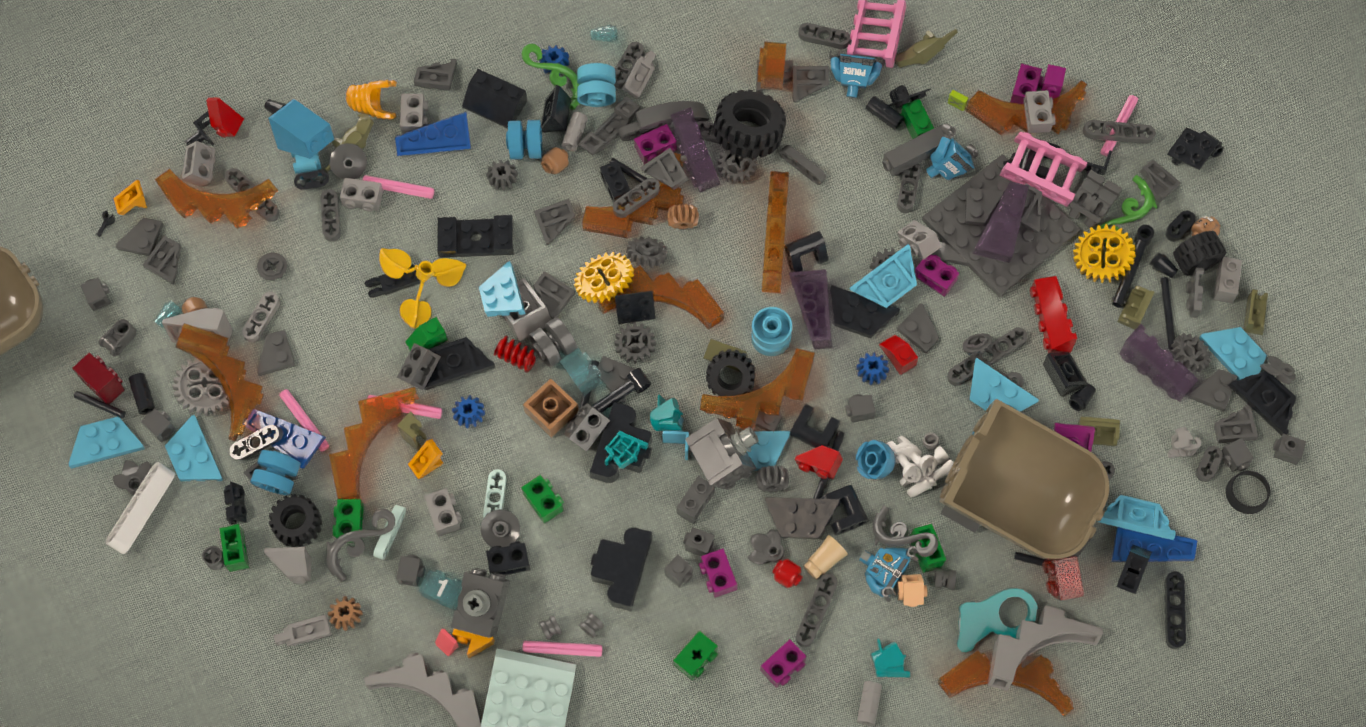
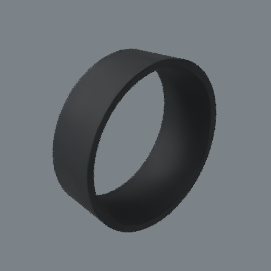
M1255 471L1240 472L1232 477L1226 486V498L1229 504L1235 510L1244 514L1260 512L1265 508L1270 497L1268 481L1263 475ZM1250 475L1259 479L1266 488L1267 499L1258 506H1247L1239 502L1233 493V483L1238 476Z

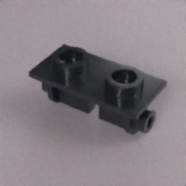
M230 482V485L225 486L223 490L225 504L232 505L226 507V520L229 521L230 525L236 524L237 520L247 523L243 486Z

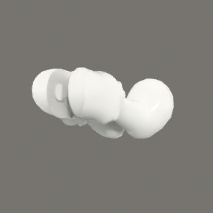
M901 435L897 438L898 445L893 441L886 443L894 451L895 462L900 463L903 467V477L906 481L918 482L921 479V473L924 477H928L937 466L935 457L932 455L921 457L922 451Z
M939 446L935 449L933 457L937 460V466L939 464L944 465L928 477H924L921 473V479L915 482L916 485L907 491L910 498L932 489L931 486H937L936 481L948 475L953 461L949 460L947 453L942 447ZM904 477L899 481L902 487L912 483L906 481Z

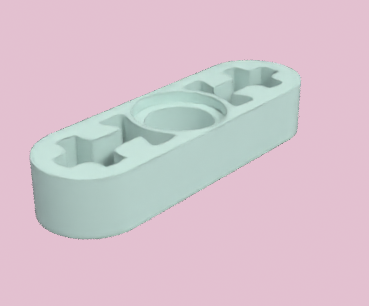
M493 470L488 476L483 518L492 511L491 507L495 508V510L498 509L497 507L503 509L507 478L502 470ZM497 475H500L502 480H499L498 488H495L494 479ZM493 493H498L501 496L498 502L494 503L489 500Z
M397 504L392 510L395 517V526L390 532L380 536L373 556L382 560L386 558L406 514V508Z

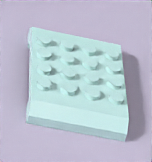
M497 648L481 727H565L576 664Z

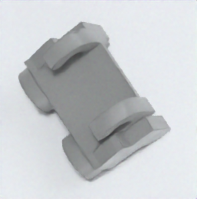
M1186 427L1176 429V434L1171 436L1172 449L1167 453L1168 458L1193 456L1201 446V440L1196 437L1194 439L1196 445L1191 444L1193 437Z

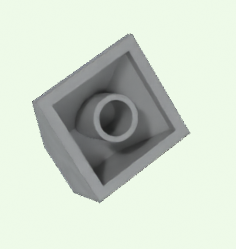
M305 547L264 548V553L271 563L291 582L304 584L305 581H311L312 558Z

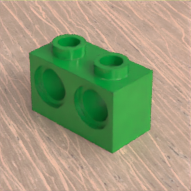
M540 474L522 486L521 490L545 524L564 511L562 505L564 501L558 493L556 495L551 490L553 486L547 478L543 479ZM538 487H541V488L544 489V490H543L541 493H539V494H536V493L533 492L534 489H536V488H538ZM550 502L555 504L554 507L551 509H546L544 507L547 503Z
M337 499V506H334L336 525H333V537L337 539L344 535L343 530L347 527L352 528L351 532L363 530L364 504L361 499ZM346 509H353L351 514L344 515Z

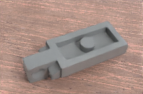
M650 50L644 57L641 56L637 60L622 90L636 99L640 97L655 69L652 61L656 53Z
M322 615L287 625L283 629V633L274 635V640L277 646L287 644V647L331 636L327 615Z

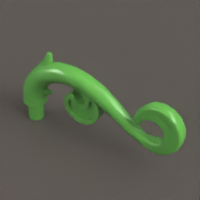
M536 44L524 46L521 53L523 61L535 68L552 70L549 77L554 86H564L567 82L566 76L573 84L570 109L575 110L577 105L580 104L577 101V87L579 86L577 74L570 68L558 63L533 62L529 54L533 52L536 54L537 60H541L542 51L540 47ZM559 73H560V74H564V75H566V76H563V77L561 78V77L559 76Z
M1138 175L1132 179L1141 190V196L1144 194L1145 201L1143 206L1139 210L1133 211L1131 208L1138 209V201L1134 198L1125 199L1121 207L1125 216L1106 221L1100 226L1101 229H1104L1105 224L1111 226L1134 222L1144 217L1152 209V206L1155 209L1158 208L1155 196L1145 180Z

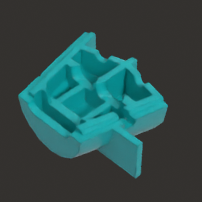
M658 395L657 407L650 412V421L655 431L683 429L678 422L683 412L679 409L677 399L671 398L665 402V399Z
M619 431L605 447L609 453L605 460V465L607 466L613 459L620 469H624L633 461L637 462L640 448L646 450L649 444Z
M877 639L878 650L871 653L876 677L910 678V671H904L906 654H902L897 643L893 642L882 648L880 639Z

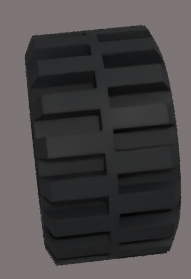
M1206 231L1182 242L1173 252V257L1182 273L1186 276H1191L1196 268H1204V271L1212 268L1225 257L1227 252L1216 232Z
M727 349L726 352L720 351L710 361L706 372L707 386L709 389H712L714 395H719V399L726 398V401L731 399L736 401L739 400V397L743 398L747 392H750L755 380V367L752 365V360L747 358V354L744 352L741 354L739 350L731 351V349ZM725 366H735L741 371L742 379L736 384H727L720 378V370Z
M291 494L290 498L286 495L283 497V501H280V499L276 501L278 505H273L271 508L273 513H269L271 520L269 525L276 538L283 545L304 547V543L307 542L308 545L312 543L310 541L312 538L316 540L318 537L316 533L321 532L320 525H322L319 510L311 499L305 498L301 494L299 497L296 494ZM303 513L306 515L305 522L299 528L288 529L285 527L287 519L292 514Z

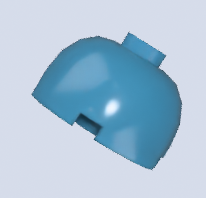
M872 440L864 442L856 454L859 466L857 470L867 479H882L888 476L895 466L896 457L894 451L888 444L882 441Z

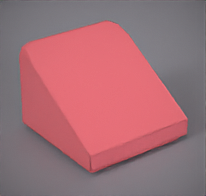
M442 628L435 644L447 656H450L459 647V644Z

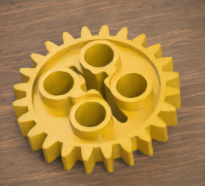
M1105 224L1104 229L1097 225V230L1090 227V233L1084 231V238L1078 237L1080 243H1075L1076 249L1073 250L1075 255L1073 258L1074 262H1077L1076 268L1080 269V274L1086 273V279L1093 276V282L1100 278L1101 283H1103L1104 279L1107 278L1110 283L1111 277L1119 280L1118 274L1125 276V270H1131L1129 264H1134L1133 258L1136 257L1134 252L1135 245L1132 244L1133 239L1128 238L1127 232L1122 234V228L1116 231L1115 225L1111 229H1108L1107 224ZM1104 239H1107V242H1106V250H1107V252L1105 253V267H1104V268H1101V267H1102V263H1103L1102 255H1103V251H1104V250H1103V249H1104L1103 243H1104ZM1093 243H1099L1096 247L1091 246ZM1114 243L1119 244L1117 247H1111ZM1092 260H1098L1095 264L1090 263ZM1110 261H1117L1116 264H1109Z
M606 252L604 257H601L599 254L597 259L591 258L590 263L585 262L586 267L579 268L581 272L576 273L577 278L574 279V286L582 300L586 299L588 303L591 300L593 303L600 300L603 303L604 299L607 298L610 301L611 296L615 297L618 292L624 293L623 288H629L627 283L632 282L631 277L634 276V269L630 260L625 255L622 256L621 253L615 255L612 252L608 256ZM598 269H601L607 281L610 283V286L606 285L601 274H599Z

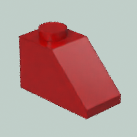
M219 97L208 98L206 102L211 127L223 138L235 137L245 118Z
M893 335L879 344L900 375L917 365L918 356L908 342L897 335Z

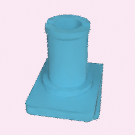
M680 417L678 422L683 427L684 419ZM682 430L663 431V443L685 444V460H688L689 445L685 438L689 436V432H682Z

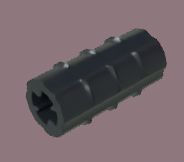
M873 96L865 107L872 115L894 130L904 120L903 115L876 96Z
M144 373L131 375L128 379L136 402L135 404L139 414L145 415L155 409L148 381Z

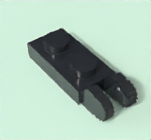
M415 270L408 274L404 272L403 276L399 279L391 278L386 274L373 277L365 282V286L369 288L381 284L382 288L377 287L368 292L369 297L374 298L384 294L388 295L421 282L417 278Z

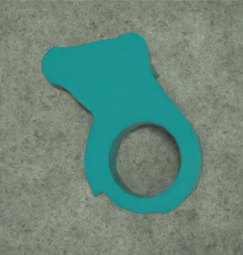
M1007 588L981 602L971 601L962 603L959 606L960 615L958 620L959 636L957 647L961 652L971 651L975 644L990 632L998 635H1008L1016 639L1019 626L1008 627L1002 623L999 616L1000 606L1007 598L1020 597L1024 600L1028 609L1025 620L1035 622L1038 606L1032 595L1022 589Z

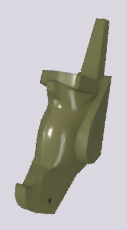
M957 29L952 30L942 38H936L928 30L921 41L916 42L904 52L896 53L895 64L900 68L917 63L926 64L945 48L944 45L958 33Z
M359 114L357 124L347 130L342 138H336L332 141L334 147L351 143L363 149L366 146L367 137L374 124L368 114ZM330 164L325 168L327 172L331 170Z

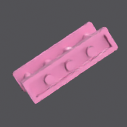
M858 0L857 10L859 12L854 17L855 30H851L850 40H852V43L848 45L847 55L881 57L885 60L886 67L893 68L906 12V0H897V3H894V5ZM866 9L893 12L894 18L890 20L865 17ZM863 24L889 27L891 29L890 34L887 33V35L863 33L861 31ZM859 39L886 42L888 44L887 49L884 50L858 48Z
M1019 132L1014 142L1020 144L1011 164L1006 163L999 176L1021 186L1027 183L1041 191L1043 196L1067 207L1075 196L1069 189L1076 172H1082L1087 162L1078 156L1066 153L1061 148L1049 145L1046 141L1038 140L1029 133ZM1026 147L1036 152L1029 171L1019 167ZM1043 155L1053 160L1046 179L1036 175ZM1060 163L1070 167L1063 187L1053 183Z

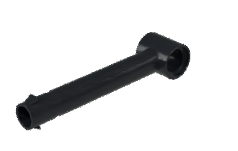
M1141 225L1134 237L1136 257L1133 258L1134 264H1129L1131 270H1125V276H1122L1117 292L1112 297V305L1122 308L1126 304L1127 294L1145 248L1151 243L1154 236V229L1150 225ZM1140 234H1146L1148 238H1143Z
M636 368L627 375L628 381L593 404L592 407L602 413L611 407L614 402L620 401L634 390L637 393L645 391L651 386V382L641 368ZM594 414L589 416L588 422L595 418ZM577 416L568 421V423L573 422Z

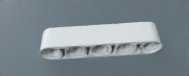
M156 462L151 467L106 539L107 545L121 554H125L130 549L172 482L175 472L160 462Z

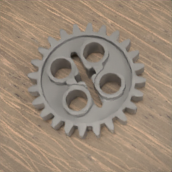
M203 355L200 361L197 357H194L195 362L193 363L187 360L188 366L181 365L182 371L177 370L176 374L178 377L173 378L174 383H176L173 385V390H176L174 396L179 397L177 399L178 404L183 403V409L189 407V413L197 410V416L201 414V411L204 412L205 416H208V411L215 415V409L222 412V405L229 407L228 400H234L232 394H236L234 387H237V382L234 381L236 379L235 374H231L232 368L226 369L227 363L220 364V358L214 362L213 356L206 360ZM217 374L219 377L212 379L210 375ZM192 375L199 376L196 380L190 379ZM212 392L220 393L216 397L210 395ZM199 393L200 396L193 398L191 394Z

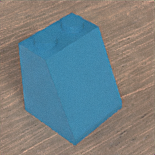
M295 99L268 118L277 148L310 159L334 140L330 124Z

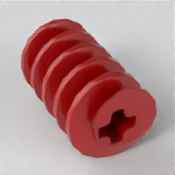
M506 335L497 344L493 356L497 355L499 359L504 358L506 363L511 362L512 366L517 365L518 369H524L528 373L534 366L537 358L534 356L535 350L532 349L528 353V346L521 349L520 342L514 346L515 339L507 342L508 336Z

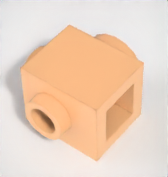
M921 574L901 575V581L897 582L898 600L903 601V605L909 607L924 605V597H927V585H924Z

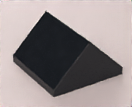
M556 85L545 99L541 129L544 133L566 131L571 98L559 85Z
M1070 352L1047 354L1043 366L1061 397L1087 385Z

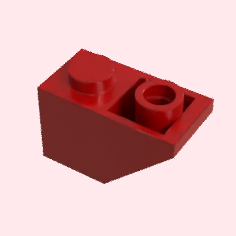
M821 445L797 455L795 461L798 468L806 473L811 471L820 478L826 479L828 477L834 479L843 458L839 451Z

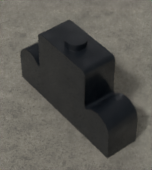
M617 402L613 403L608 417L610 421L605 426L590 469V478L605 483H613L619 477V466L613 459L607 466L605 465V460L609 456L605 447L619 431L649 444L646 450L640 448L637 462L633 461L624 469L641 473L645 460L650 458L652 448H650L652 433L635 427L637 424L636 411L630 406Z
M634 527L629 528L624 533V544L601 539L597 553H593L590 565H593L591 579L593 582L610 586L607 590V597L611 606L632 611L653 538L651 531Z

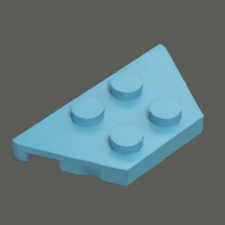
M907 244L851 286L850 290L885 308L890 306L917 285L910 245Z
M509 261L479 286L484 311L488 317L497 315L509 316L510 312H518L520 315L526 314L514 268Z
M1241 327L1204 333L1199 337L1231 374L1237 376V380L1260 373V365L1264 363L1267 355Z
M976 358L970 401L985 411L995 399L1011 405L1012 408L1019 412L1038 403L1039 399Z
M192 415L165 445L180 481H223L196 416Z
M119 417L80 426L70 457L69 467L72 469L141 451L145 447Z
M754 431L759 442L751 446V452H747L757 468L754 471H758L762 467H768V465H776L790 437V431Z
M1120 495L1114 503H1111L1102 519L1098 521L1174 540L1176 535L1175 530H1171L1168 526L1170 521L1164 515L1160 504Z

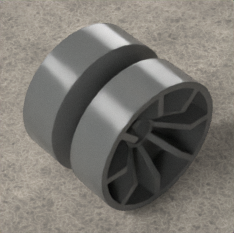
M554 317L545 323L547 333L543 329L538 328L528 335L535 353L549 368L562 361L559 351L568 357L578 350L571 333L558 317Z

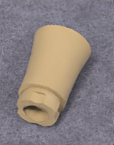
M828 535L822 545L808 559L804 569L817 580L838 561L846 557L848 553L833 537Z

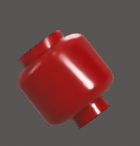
M790 559L779 560L772 571L774 580L785 588H791L793 585L798 586L803 578L800 575L802 568Z

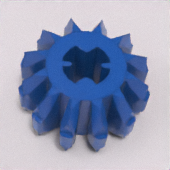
M556 44L554 48L549 45L548 50H542L540 63H558L569 66V54L565 52L563 47L558 49ZM543 69L544 72H545V74L548 73V72L551 73V71H552V70H548V69Z
M873 352L872 356L866 353L865 358L861 357L859 359L860 364L856 366V369L859 370L857 373L858 377H863V383L869 380L870 385L873 384V381L879 385L881 379L885 380L887 377L886 373H889V368L886 367L888 361L883 360V355L876 357L875 352Z
M469 395L468 399L465 400L461 396L462 402L455 401L456 407L452 408L454 413L453 419L458 421L459 426L465 424L467 429L470 427V424L476 427V421H483L481 416L485 415V410H483L484 404L479 403V398L477 397L472 400V396Z

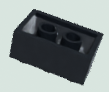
M477 69L468 84L462 108L508 129V121H516L527 102L526 90Z

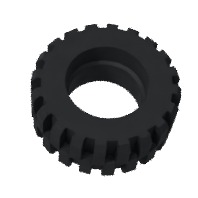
M738 90L737 93L732 92L725 96L718 104L713 133L718 143L722 144L723 149L731 151L730 153L735 156L737 154L741 158L750 157L751 159H756L759 156L762 158L767 156V154L773 153L782 141L786 125L785 112L776 100L774 101L770 95L766 96L760 91ZM740 121L752 122L760 127L746 126L740 123Z

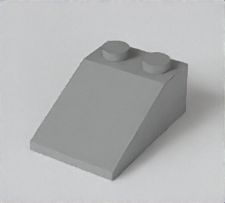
M525 278L517 281L526 314L520 315L518 312H510L509 316H503L519 341L529 337L528 335L538 328H546L545 323L551 320L547 307Z
M203 308L166 318L162 321L172 342L227 349L233 331L224 310L219 308Z

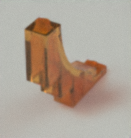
M770 172L762 292H781L789 172Z
M415 387L358 401L362 423L344 427L348 450L329 454L338 499H361L360 473L366 452L378 433L392 420L403 414L401 404L409 405L414 403L415 400H419V394Z

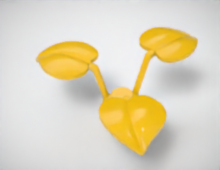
M381 248L379 254L381 268L387 276L399 279L403 276L404 272L408 274L416 270V276L421 280L416 301L407 299L401 304L399 309L403 321L413 329H417L419 325L427 322L431 316L429 303L419 301L425 281L429 280L432 275L436 277L440 285L452 287L460 281L466 268V264L461 261L441 258L433 263L422 261L419 266L415 265V267L409 269L411 258L406 252L399 249Z

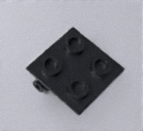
M900 85L890 92L892 103L889 106L895 105V108L910 102V99L912 101L927 96L926 92L930 91L931 88L909 96L907 88L904 85Z
M1186 127L1167 155L1172 157L1174 165L1183 162L1200 170L1219 142Z
M653 290L615 296L618 324L656 319Z

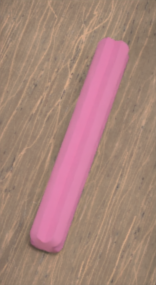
M1129 95L1116 122L1127 123L1137 104L1138 97ZM1113 129L1111 130L1109 135H1113L1115 133ZM1106 140L1100 153L1107 157L1109 150H1113L1117 141Z
M368 175L363 177L364 181L381 183L383 190L432 199L434 196V189L430 187Z
M283 390L279 396L301 426L322 435L289 390ZM326 440L319 447L321 452L329 448Z
M369 395L367 398V405L404 413L411 411L415 415L440 419L442 416V408L375 395Z
M541 641L523 642V652L600 657L603 651L602 645Z

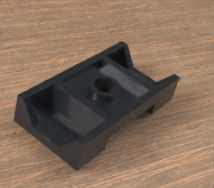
M494 215V219L457 220L456 217H438L437 252L439 258L514 255L513 216ZM478 234L481 236V239L479 241H472L471 237Z

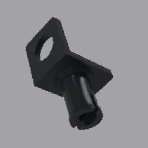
M208 111L193 122L197 132L184 141L187 146L195 141L202 143L204 140L208 141L212 146L215 145L203 130L211 124L210 118L208 121L203 122L206 117H209Z
M1111 150L1108 152L1104 166L1087 162L1086 167L1083 169L1087 170L1086 177L1090 170L1097 174L1105 175L1112 154Z

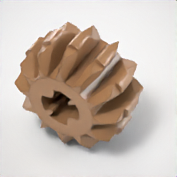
M679 204L668 209L667 221L672 228L680 230L693 228L698 225L699 212L693 205Z
M344 596L342 602L336 598L337 605L330 604V608L333 611L328 612V616L332 617L329 620L330 623L335 624L336 629L343 627V630L347 631L349 625L354 629V622H361L358 617L363 615V612L359 610L361 605L355 603L354 598L348 601V598ZM347 611L349 612L348 615L344 614V615L342 616V613H343V612H344V613H346Z

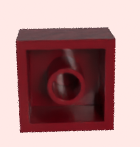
M89 352L72 367L82 382L103 402L109 405L125 391L121 385L123 381L118 377V374L111 367H108L98 355L94 357Z

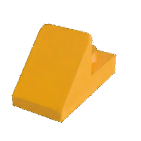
M140 180L134 181L113 198L119 215H125L135 206L147 208Z
M433 439L427 440L408 463V466L415 476L421 479L443 464L440 458L443 453Z
M453 629L452 635L458 643L468 644L470 642L467 652L468 658L494 645V637L488 638Z

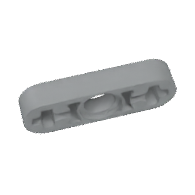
M266 292L262 296L243 327L242 334L248 342L253 343L260 339L277 311L280 300L276 293ZM273 298L274 303L270 302L268 305L267 300H272ZM260 313L266 314V318L263 321H257L256 317ZM254 330L256 334H251L249 336L248 332H252Z

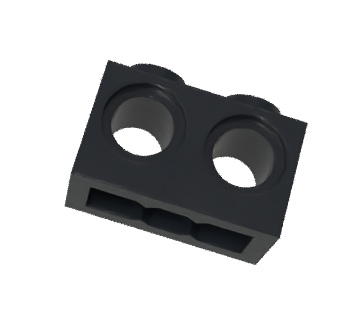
M617 160L600 167L601 179L614 203L630 191L629 185Z
M513 542L509 544L510 546H493L490 550H486L490 575L494 573L511 575L531 571L525 543ZM516 553H521L523 555V557L520 560L513 559V556ZM497 557L503 558L500 564H494L493 561Z
M1132 544L1116 587L1136 594L1152 551Z

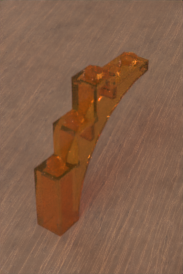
M1082 80L1067 93L1052 99L1053 108H1051V113L1055 115V125H1052L1051 130L1058 135L1062 130L1066 131L1071 124L1072 112L1076 107L1075 103L1078 100L1082 101L1087 94L1085 91L1087 84ZM980 90L969 100L966 112L998 134L1002 135L1005 131H1009L1013 125L1028 133L1024 104L1005 102L991 97Z
M674 153L678 161L680 162L682 168H684V161H681V154ZM659 181V194L624 218L615 216L613 206H586L582 222L583 231L627 238L628 232H632L633 222L653 225L654 219L658 218L659 210L668 211L674 205H683L684 195H681V188L672 189ZM640 196L634 199L633 201L638 202L642 199V197ZM618 206V210L621 209V210L624 211V210H625V206H624V207Z
M168 169L155 179L173 207L183 218L192 215L195 210L199 209L203 217L211 224L218 221L225 214L237 229L245 226L252 219L249 214L250 211L257 209L261 203L271 199L279 191L271 180L267 179L261 184L242 192L231 194L207 193L188 186L171 169Z
M639 265L636 268L633 267L634 276L631 277L632 282L627 283L629 288H623L624 293H617V295L653 290L654 302L674 305L689 312L700 320L708 330L724 320L723 310L698 279L693 282H687L681 288L668 272L659 275L653 282ZM611 296L610 301L607 298L604 299L603 303L600 300L598 301L599 310L602 314L616 308L614 296Z
M184 323L176 348L202 361L222 384L228 397L231 411V427L228 439L236 441L238 435H243L246 426L242 424L244 418L248 419L250 411L262 402L264 394L261 393L263 386L244 380L247 372L244 369L246 362L227 356L230 348L227 345L229 338Z
M796 348L791 362L774 381L750 393L736 396L703 394L700 410L708 414L722 415L728 419L734 418L736 419V426L744 430L750 427L755 431L760 411L768 415L779 416L784 396L792 400L803 401L815 353Z
M977 650L941 676L937 683L949 699L964 690L980 685H988L991 668L989 665L990 661L984 653L981 654ZM1041 654L1024 668L1021 667L1022 664L1017 667L1012 686L1027 689L1051 703L1064 717L1072 712L1074 709L1072 700L1067 695H1063L1059 690L1060 686L1057 681L1050 678L1054 672V666L1048 658H1044Z

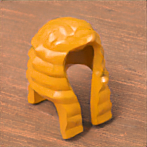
M395 80L371 81L363 85H351L346 92V102L351 109L359 113H365L372 117L382 118L383 120L396 118V113L381 109L380 92L381 88L396 87L397 82Z

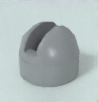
M935 433L925 434L923 437L924 447L928 450L937 448L939 444L938 436Z

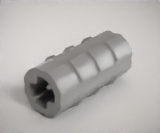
M573 112L561 145L564 149L572 152L577 150L588 119L585 114Z
M871 681L864 682L857 723L875 726L879 699L881 697V684Z

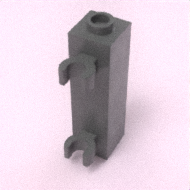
M943 125L884 153L882 162L884 169L887 172L889 171L892 176H898L904 170L930 158L931 154L937 149L941 138L945 136L942 132Z

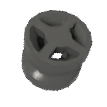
M588 613L587 619L581 622L579 627L587 635L594 638L596 632L602 629L604 624L596 616Z
M554 615L550 616L547 621L542 620L539 622L547 640L551 639L555 634L559 635L562 633Z

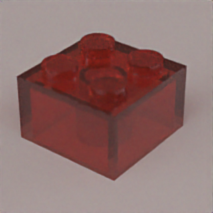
M1072 555L1055 560L1045 559L1043 570L1048 575L1046 588L1048 593H1051V596L1060 601L1084 596L1078 556Z

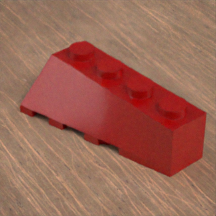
M1057 276L1034 279L1032 287H1030V295L1035 299L1034 311L1036 315H1039V331L1043 332L1044 335L1043 347L1048 353H1071L1076 343L1077 335L1072 333V320L1067 319V305L1061 302L1063 294Z

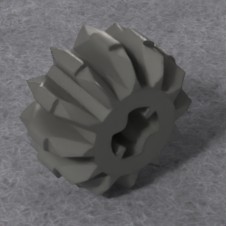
M502 159L499 160V163L493 161V166H488V173L486 174L489 185H494L496 190L502 187L503 191H505L507 186L512 188V183H516V177H518V171L515 170L516 166L510 164L509 160L503 163Z
M768 465V467H762L757 471L756 484L758 489L763 492L783 491L788 487L789 474L786 468Z

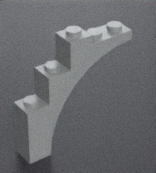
M1045 605L1040 614L1039 624L1033 621L1022 620L1017 630L1016 639L1008 635L999 634L994 644L988 686L1008 691L1013 682L1017 667L1027 656L1051 644L1079 642L1097 645L1102 637L1103 628L1078 622L1074 619L1064 618V610Z
M412 653L407 655V658L402 659L404 666L402 668L394 666L389 668L387 672H372L368 677L364 678L368 690L397 687L417 691L440 704L452 716L458 727H481V719L473 690L461 689L457 691V694H453L450 677L447 672L436 671L431 674L432 676L428 677L425 659L422 654Z

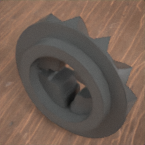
M267 253L259 259L257 271L260 277L266 281H275L278 278L282 279V275L286 273L288 265L286 259L281 254ZM268 263H270V264H272L273 266H275V267H276V271H273L272 269L269 270L270 267H269V264H268Z
M975 334L964 341L962 348L968 355L974 354L976 356L979 353L983 354L984 351H988L989 347L993 345V340L989 334Z

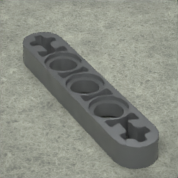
M1014 328L992 342L993 345L989 347V350L983 352L992 354L993 359L990 361L984 360L982 354L979 353L976 356L973 354L955 365L948 372V382L951 385L959 386L971 379L974 371L969 370L967 364L969 362L975 363L976 358L991 366L1026 343L1028 337L1026 330ZM1016 334H1017L1018 336L1022 335V339H1021V340L1018 338V339L1014 340V341H1013V344H1012L1011 341L1015 338V335H1016ZM1006 343L1008 350L1001 351L998 348V344ZM962 368H963L964 373H962V374L960 375L959 380H958V378H954V379H953V378H952V377H953V373H955L956 375H958L959 373L962 372Z

